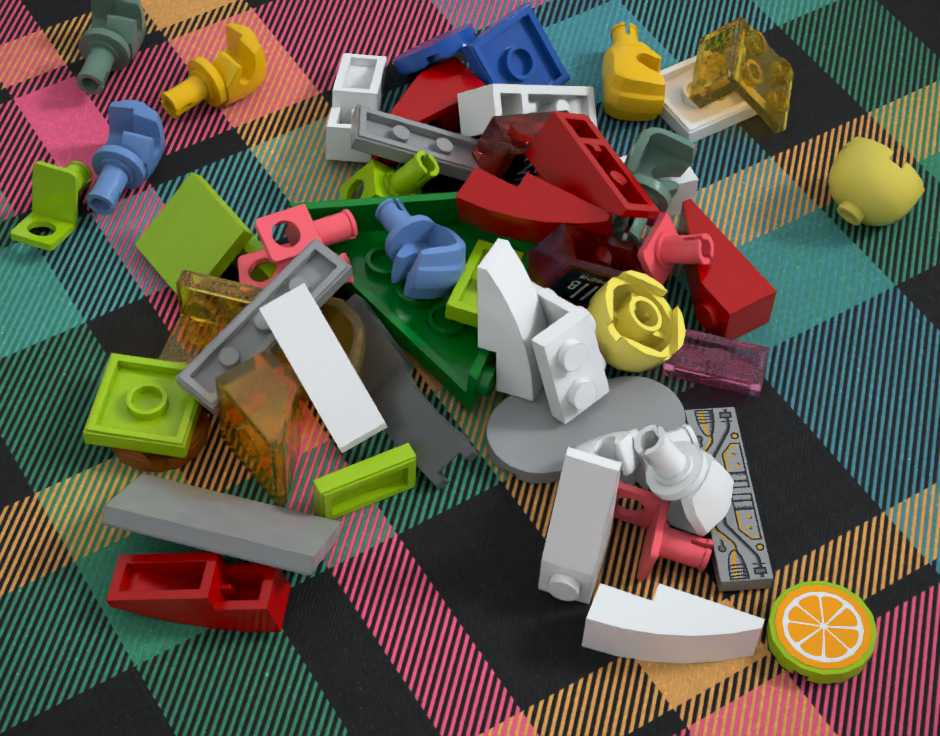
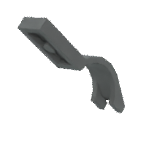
M354 294L327 322L388 426L384 430L397 446L409 443L416 454V466L436 487L443 489L449 483L441 471L459 453L471 462L479 454L466 436L453 427L426 399L411 375V371L415 368L367 301Z

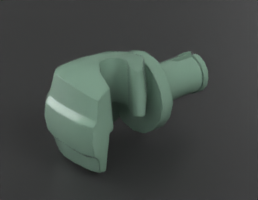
M91 0V27L81 36L78 48L85 59L82 69L76 77L77 86L82 91L94 95L100 94L104 90L110 71L124 69L138 53L147 32L144 10L140 0Z
M651 127L643 130L636 137L624 164L660 212H664L669 208L671 199L678 191L679 184L675 181L661 182L656 179L681 177L693 163L698 148L693 142L663 128ZM618 215L615 224L612 226L613 238L621 242L626 228L630 226L625 245H638L648 218L621 217Z

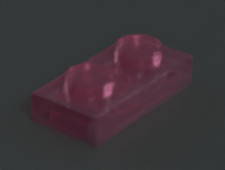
M685 328L686 333L683 346L664 362L662 371L664 376L759 397L770 348Z

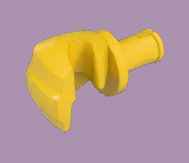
M232 22L227 24L226 51H221L212 64L201 56L190 60L188 63L190 77L160 94L161 104L172 118H179L181 114L203 100L213 107L227 106L245 98L261 86L266 78V60L264 51L259 44V39L250 28Z
M620 22L612 27L610 37L613 45L603 56L601 73L604 111L612 118L619 120H655L662 111L665 99V80L663 75L659 73L662 58L646 44L638 41V29L633 23L629 22V34H627L625 22Z

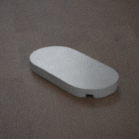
M622 376L607 379L610 391L567 424H564L552 417L545 389H541L534 401L512 395L494 408L487 422L486 447L493 463L503 472H505L506 468L509 472L516 474V479L535 484L557 482L560 480L568 447L575 448L577 445L590 439L612 432L629 431L631 429H638L640 431L649 425H656L657 429L661 426L668 432L685 424V411L675 393L660 382L641 376Z

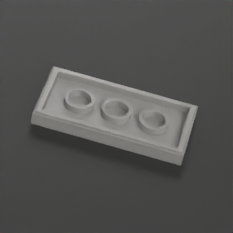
M143 473L104 505L102 523L105 526L307 576L313 573L336 543L341 527L340 521Z

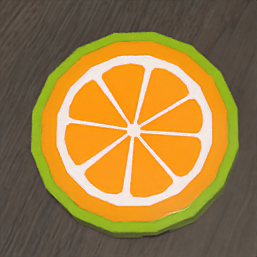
M826 581L801 582L784 590L772 605L766 627L769 649L780 665L792 674L795 670L801 675L808 676L807 681L817 684L842 683L858 675L874 652L878 633L873 614L863 600L844 586Z

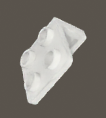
M532 282L546 318L547 328L532 338L531 342L552 417L567 424L610 391L605 374L606 362L599 350L595 334L596 322L590 312L582 306H575L557 296L553 290L543 288Z

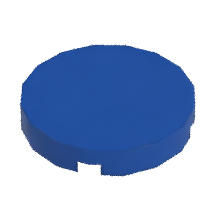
M470 23L460 26L405 51L392 61L399 75L402 74L404 76L426 68V65L442 58L446 59L460 52L462 46L476 37L475 30Z

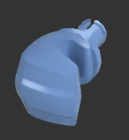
M126 99L124 101L111 102L108 107L109 137L106 145L99 147L92 158V166L99 176L91 192L86 197V200H88L87 205L96 213L102 215L112 214L116 209V204L123 190L139 188L151 176L162 158L165 150V135L161 118L155 110L146 106L143 102Z
M391 198L382 201L375 211V217L389 233L385 241V251L393 262L391 282L397 283L406 279L404 295L407 297L434 299L446 296L464 273L466 266L465 242L454 231L436 224L428 216H411L398 198H395L394 202Z

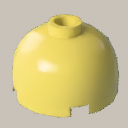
M854 137L850 143L848 142L841 149L833 162L829 173L828 185L832 198L838 205L836 210L845 221L853 225L863 223L868 226H887L900 221L915 206L925 191L921 178L908 162L900 168L889 158L894 151L887 146L869 138Z
M632 270L624 271L618 277L608 280L589 302L587 310L596 322L595 334L600 353L604 357L605 362L617 370L642 372L653 369L667 361L684 343L686 330L682 312L678 306L671 310L668 302L663 298L668 291L662 284L647 274Z

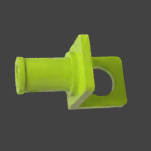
M424 150L418 151L413 158L398 170H394L372 159L341 185L340 200L352 199L355 189L361 183H364V190L360 198L421 194V187L439 174L438 163L430 153L425 156Z
M37 161L33 165L32 212L11 230V239L47 251L54 250L78 227V194L92 183V180L88 179L92 177L89 167L80 161L69 162L65 168ZM36 227H46L55 232L47 236H38L30 233L29 230Z

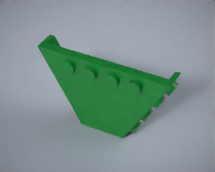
M458 192L289 203V208L305 204L313 221L339 213L344 209H348L352 213L358 229L356 238L328 246L337 255L345 252L352 266L354 282L343 284L341 288L350 297L357 294L364 298L391 336L472 413L480 394L488 397L496 378V367H493L496 362V352L478 347V328L445 318L446 304L455 286L451 288L446 296L440 298L415 299L404 295L406 279L397 283L391 282L393 262L385 251V241L389 233L376 220L375 211L382 201L391 198L394 202V199L398 198L411 216H428L436 224L454 231L465 242L466 263L478 239L493 244L498 238L508 240L514 250L524 253L521 262L530 280L537 285L540 283L543 267L536 265L539 245L493 234L459 220L455 197Z

